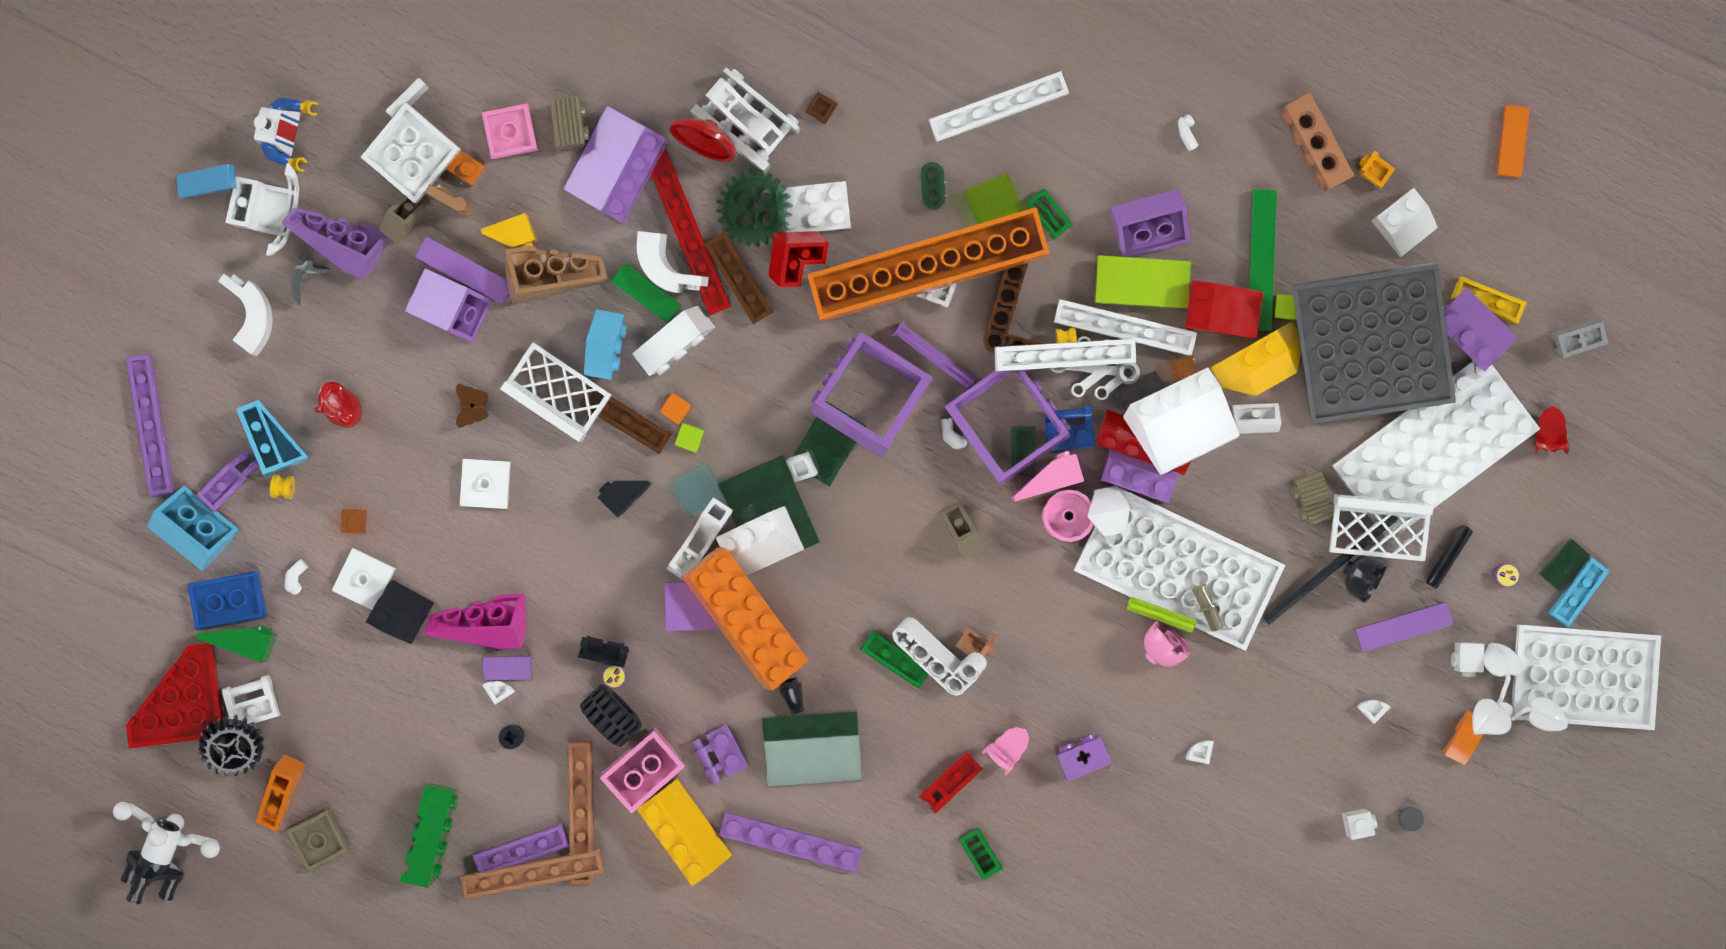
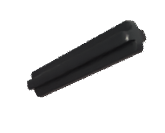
M1465 525L1460 526L1429 575L1426 583L1432 588L1437 589L1469 540L1473 533L1469 527Z

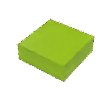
M1276 294L1273 318L1297 321L1293 296Z
M682 423L674 445L697 453L705 431Z

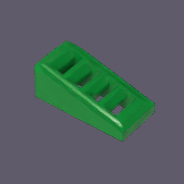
M979 827L959 839L983 881H987L1004 870L1003 865ZM979 837L981 841L971 847L967 845V843ZM984 845L985 849L974 856L972 852ZM987 854L990 855V858L980 864L977 861ZM994 862L996 866L984 872L983 868Z

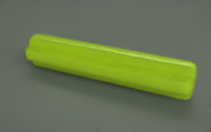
M1134 597L1129 599L1127 605L1129 611L1188 632H1192L1195 628L1196 620Z

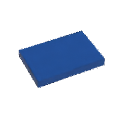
M259 571L187 584L195 630L267 617Z

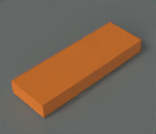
M1504 106L1496 176L1519 179L1522 177L1530 107Z

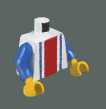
M279 98L272 102L269 108H260L259 116L254 120L256 127L254 140L261 145L264 156L268 160L284 166L289 163L295 172L305 171L298 167V162L307 163V160L302 157L291 159L290 156H292L301 113L299 111L302 110L304 114L315 116L318 113L310 112V106L312 104L319 105L317 102L306 100L301 103L300 100Z

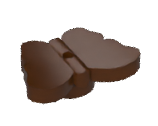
M457 384L456 393L462 401L460 404L462 410L456 419L457 427L463 428L466 425L487 419L489 413L485 409V403L488 401V394L479 389L474 390L472 387Z

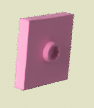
M528 103L482 112L492 160L538 151Z

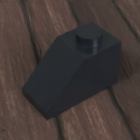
M607 481L599 489L601 494L597 498L617 518H620L653 484L650 481H613L612 483Z

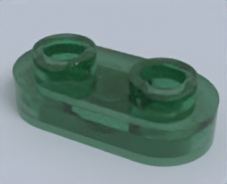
M929 162L922 167L920 174L922 202L926 208L938 210L944 205L946 200L944 170L940 164ZM930 171H934L937 174L935 179L928 177ZM930 195H937L938 201L931 202L929 200Z

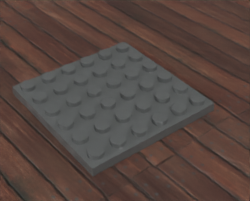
M1437 262L1292 284L1312 424L1456 403Z

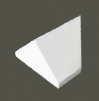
M1112 486L1093 490L1094 495L1087 517L1102 533V537L1126 532L1131 507L1118 487Z

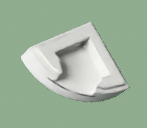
M490 681L482 685L495 705L516 692L512 686L502 681Z
M1366 700L1356 706L1373 724L1391 708L1386 703L1378 700Z
M1203 740L1197 742L1188 750L1185 759L1209 764L1214 741Z

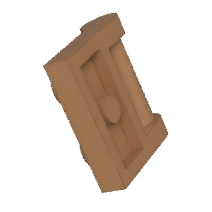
M429 184L425 190V193L460 215L469 217L473 214L474 208L470 203H467L462 197L454 199V194L445 187L437 184L435 188Z

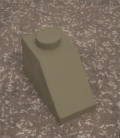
M404 195L386 211L379 231L398 244L412 231L431 202L422 197L416 204Z
M961 502L940 512L964 560L985 550L978 532Z

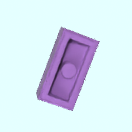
M532 656L482 657L484 680L532 679Z

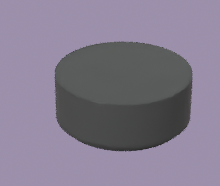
M1406 807L1399 814V823L1408 831H1417L1424 823V816L1417 808Z

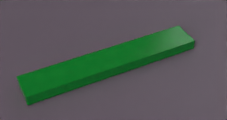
M1253 189L1248 289L1263 292L1258 331L1271 332L1277 190Z

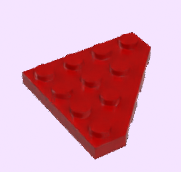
M213 644L188 645L175 664L163 676L158 686L143 702L141 708L126 724L129 749L199 740L202 730L206 729L209 722L214 723L217 717L223 721Z

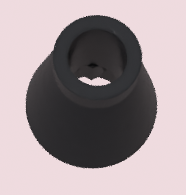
M797 677L786 679L780 684L781 688L779 691L790 708L791 714L801 713L805 710L802 684L798 681Z

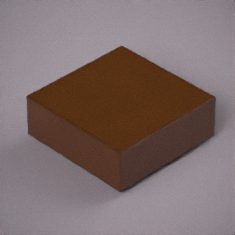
M817 92L805 113L826 125L838 104Z

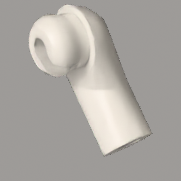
M1189 114L1180 117L1178 120L1180 137L1188 151L1198 146L1189 128L1195 123Z
M953 418L941 419L944 442L953 449L966 447L967 438L964 435L960 436L953 430Z
M299 559L285 574L284 587L287 592L293 595L301 591L302 587L298 583V579L309 567L302 559Z

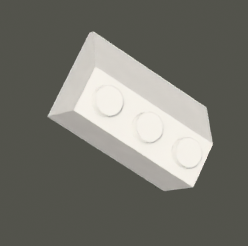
M785 506L716 537L720 548H726L746 576L804 550Z

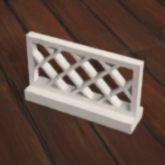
M534 342L509 379L500 388L578 442L583 441L587 435L586 433L612 396L606 390ZM534 350H537L543 355L544 364L531 367L530 356ZM547 358L552 360L553 363H548ZM527 362L528 367L523 368V366ZM548 366H561L564 377L551 380ZM545 367L548 381L535 383L532 370ZM529 370L531 384L522 386L514 381L520 372ZM566 370H567L568 372H570L571 374H573V376H568V377H567V372H566ZM579 378L582 380L583 391L570 393L568 379ZM565 380L567 394L554 396L552 383ZM548 384L551 397L543 399L538 397L535 386ZM586 384L592 387L593 389L587 390ZM532 387L533 393L526 388ZM598 391L604 395L600 404L590 406L588 392ZM584 393L587 407L574 409L571 396ZM568 397L570 410L559 411L556 408L555 399ZM552 400V405H550L546 401ZM596 408V410L592 414L591 409ZM588 410L589 420L584 427L576 422L574 412ZM571 413L572 419L565 414Z
M1334 494L1333 504L1335 505L1329 552L1425 561L1433 505L1422 502ZM1340 511H1350L1355 519L1344 527L1339 521ZM1354 512H1361V514L1357 516ZM1367 513H1372L1379 521L1367 529L1360 519ZM1378 514H1382L1385 516L1380 518ZM1391 515L1397 516L1402 522L1393 531L1384 523ZM1401 516L1409 518L1404 521V519ZM1414 518H1424L1423 528L1414 533L1408 523ZM1358 521L1365 532L1354 540L1347 529ZM1382 524L1389 534L1378 542L1370 532ZM1405 526L1413 536L1401 544L1394 534ZM1345 532L1352 542L1345 548L1336 547L1337 537ZM1369 535L1375 542V545L1369 550H1362L1358 542ZM1391 537L1399 545L1392 553L1386 552L1381 546ZM1415 539L1420 544L1419 555L1409 554L1405 549ZM1355 545L1358 549H1350V548H1352V547Z

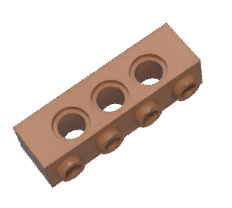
M1311 93L1298 98L1281 109L1283 112L1281 117L1285 125H1290L1294 132L1292 135L1293 140L1298 147H1302L1305 153L1303 155L1305 163L1309 168H1313L1316 174L1314 178L1319 188H1323L1327 192L1355 176ZM1301 117L1309 120V128H1303L1300 125L1299 120ZM1311 138L1319 139L1321 142L1320 149H1315L1311 146ZM1322 159H1329L1331 161V170L1323 168Z

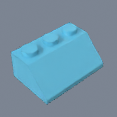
M186 486L181 487L154 510L147 525V528L201 571L221 554L239 531L235 525L217 511L213 512Z

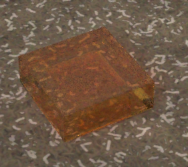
M1193 355L1169 361L1174 383L1197 373Z
M342 509L341 533L366 534L367 510Z

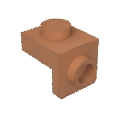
M967 627L957 642L956 647L968 655L976 652L989 657L996 647L993 642L997 635L992 633L988 640Z

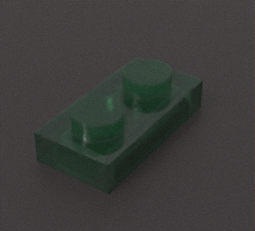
M1011 426L1012 468L1035 451V426ZM1035 462L1019 474H1035Z
M1569 539L1539 575L1553 588L1559 590L1590 554L1573 539Z

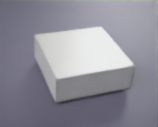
M809 452L790 457L786 460L794 482L816 476L818 473Z

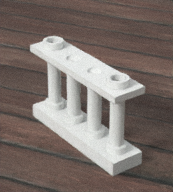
M728 68L723 70L724 75L728 78L727 82L732 88L737 85L747 93L743 99L748 104L756 100L765 108L761 115L769 119L773 114L783 122L779 130L784 135L790 129L796 134L799 133L800 127L797 125L799 121L789 113L785 116L742 81L744 77L737 70L733 69L730 71ZM711 101L706 106L703 105L702 108L697 104L690 111L692 116L716 122L718 127L730 138L740 155L764 174L768 171L770 163L767 161L771 152L768 153L763 148L761 151L755 152L749 147L751 145L749 137L745 134L736 137L731 133L733 123L727 118L724 121L721 120L720 123L715 120L713 112L716 107Z

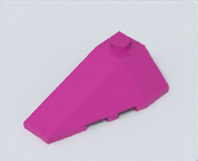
M499 595L494 597V601L481 604V601L473 603L472 607L462 610L456 607L431 614L424 634L425 636L498 649L522 648L527 631L525 595Z

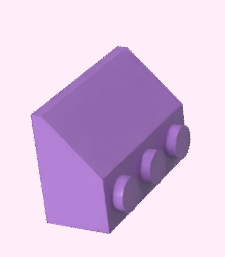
M1179 189L1110 207L1112 225L1121 257H1136L1190 242L1186 204Z
M1467 287L1444 308L1447 337L1482 371H1486L1517 339V336Z
M1109 449L1099 481L1163 503H1169L1178 473L1169 471L1160 475L1154 464Z

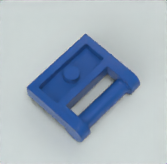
M1084 405L1083 408L1054 411L1059 419L1062 417L1064 419L1084 417L1085 424L1071 425V429L1068 430L1070 437L1051 451L1095 447L1091 405ZM1044 413L1047 443L1057 436L1059 432L1053 427V424Z

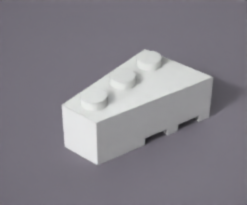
M698 305L682 311L632 354L649 376L656 373L660 376L670 368L669 363L684 357L687 354V349L701 343L705 339L704 336L716 327Z

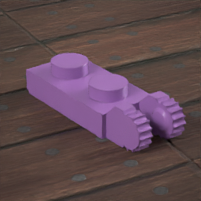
M244 450L232 462H229L197 494L213 512H216L249 479L248 476L259 467L257 460H255L243 472L238 468L248 458L250 453L247 450Z

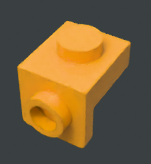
M1377 151L1372 152L1370 155L1366 153L1358 163L1361 168L1357 173L1381 189L1395 171V168L1381 159Z

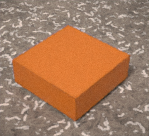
M672 392L659 412L680 425L692 405Z

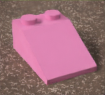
M1069 451L1054 455L1055 460L1049 461L1011 497L1012 502L1083 482L1084 479L1077 455H1070Z

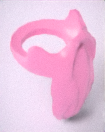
M1018 727L1008 729L1001 737L997 738L994 744L987 745L982 754L988 753L998 766L1005 769L1004 775H1007L1027 748L1029 742L1027 730Z

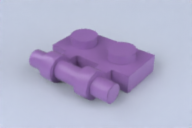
M728 724L706 734L709 744L703 746L700 738L691 742L695 749L694 754L696 758L700 759L705 768L704 774L710 778L713 785L721 781L717 773L718 771L723 769L727 777L749 766ZM714 750L719 760V763L713 765L707 754Z

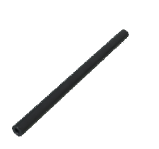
M1391 515L1384 523L1389 528L1398 519L1396 516ZM1380 524L1370 533L1377 538L1386 529ZM1367 535L1358 542V545L1363 549L1373 540ZM1354 545V546H1353L1352 548H1350V549H1358V548ZM1343 553L1263 617L1264 620L1270 625L1355 555Z

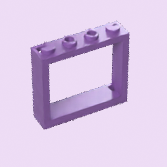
M861 332L857 339L852 337L845 348L848 350L846 356H839L833 366L837 368L834 374L829 372L824 379L822 385L825 387L822 392L817 390L810 402L814 404L810 413L882 458L933 377ZM859 349L917 385L884 438H881L824 402Z
M1029 369L995 370L945 406L950 416L1000 486L1070 437L1068 432L1071 429L1063 417L1059 419L1054 411L1057 408L1050 398L1045 400L1040 394L1043 389L1037 380L1031 381L1027 376V373L1030 372ZM1015 371L1059 434L1003 473L959 410Z

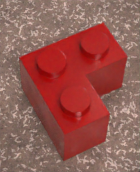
M817 231L774 232L768 277L779 287H801L804 265L826 264L829 241Z

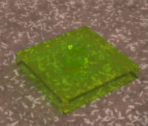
M1008 173L964 191L977 224L1024 211Z

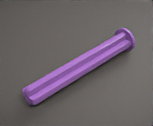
M903 320L892 336L897 335L965 388L969 389L975 382L974 377L904 325L905 321Z

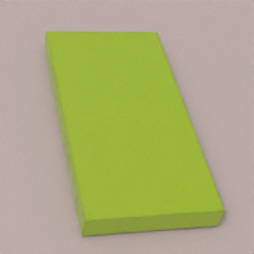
M1098 255L1096 257L1094 303L1188 309L1191 261Z

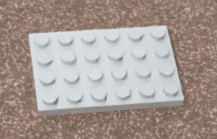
M1517 625L1515 653L1521 660L1522 670L1519 675L1513 676L1511 703L1513 713H1517L1526 707L1531 708L1530 704L1533 699L1545 697L1553 700L1561 708L1568 724L1655 730L1661 636ZM1525 713L1515 720L1529 721L1530 713Z

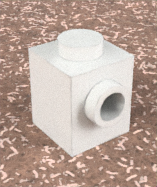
M1455 642V652L1451 654V665L1454 666V671L1462 672V676L1476 677V672L1484 673V644Z
M1364 808L1342 813L1348 838L1355 840L1375 835L1374 829L1377 828V821L1375 815L1371 814L1370 811Z

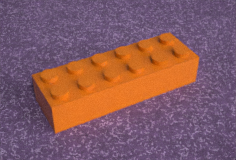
M716 548L681 576L764 689H776L809 661L726 548Z

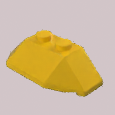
M1293 321L1210 367L1221 388L1257 396L1296 374L1302 352L1299 332Z

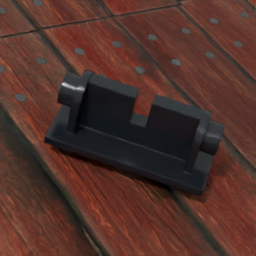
M587 635V637H582L578 658L624 667L629 647L625 646V643L621 644L608 641L605 644L602 639Z

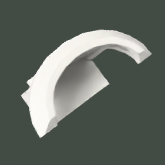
M289 163L286 165L284 174L287 177L288 189L266 185L259 181L236 176L235 178L236 189L232 191L225 223L239 228L277 235L274 242L268 244L267 256L274 255L287 242L291 231L282 225V221L293 208L298 206V177Z

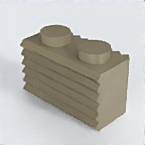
M579 97L550 100L556 148L561 150L585 147L586 140L590 139L588 126L583 124V117L587 116L585 102L581 103Z
M1322 471L1292 480L1293 486H1290V490L1294 500L1298 499L1301 508H1298V514L1302 522L1305 521L1306 525H1312L1333 518L1334 505Z

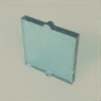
M707 464L670 483L678 497L677 502L682 504L688 517L704 510L712 498L718 501L725 498L717 484L718 479L714 478Z

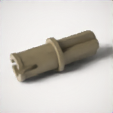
M1204 584L1194 588L1192 591L1201 608L1199 612H1203L1210 630L1215 632L1222 629L1224 625L1215 607L1217 603L1213 602L1207 585Z

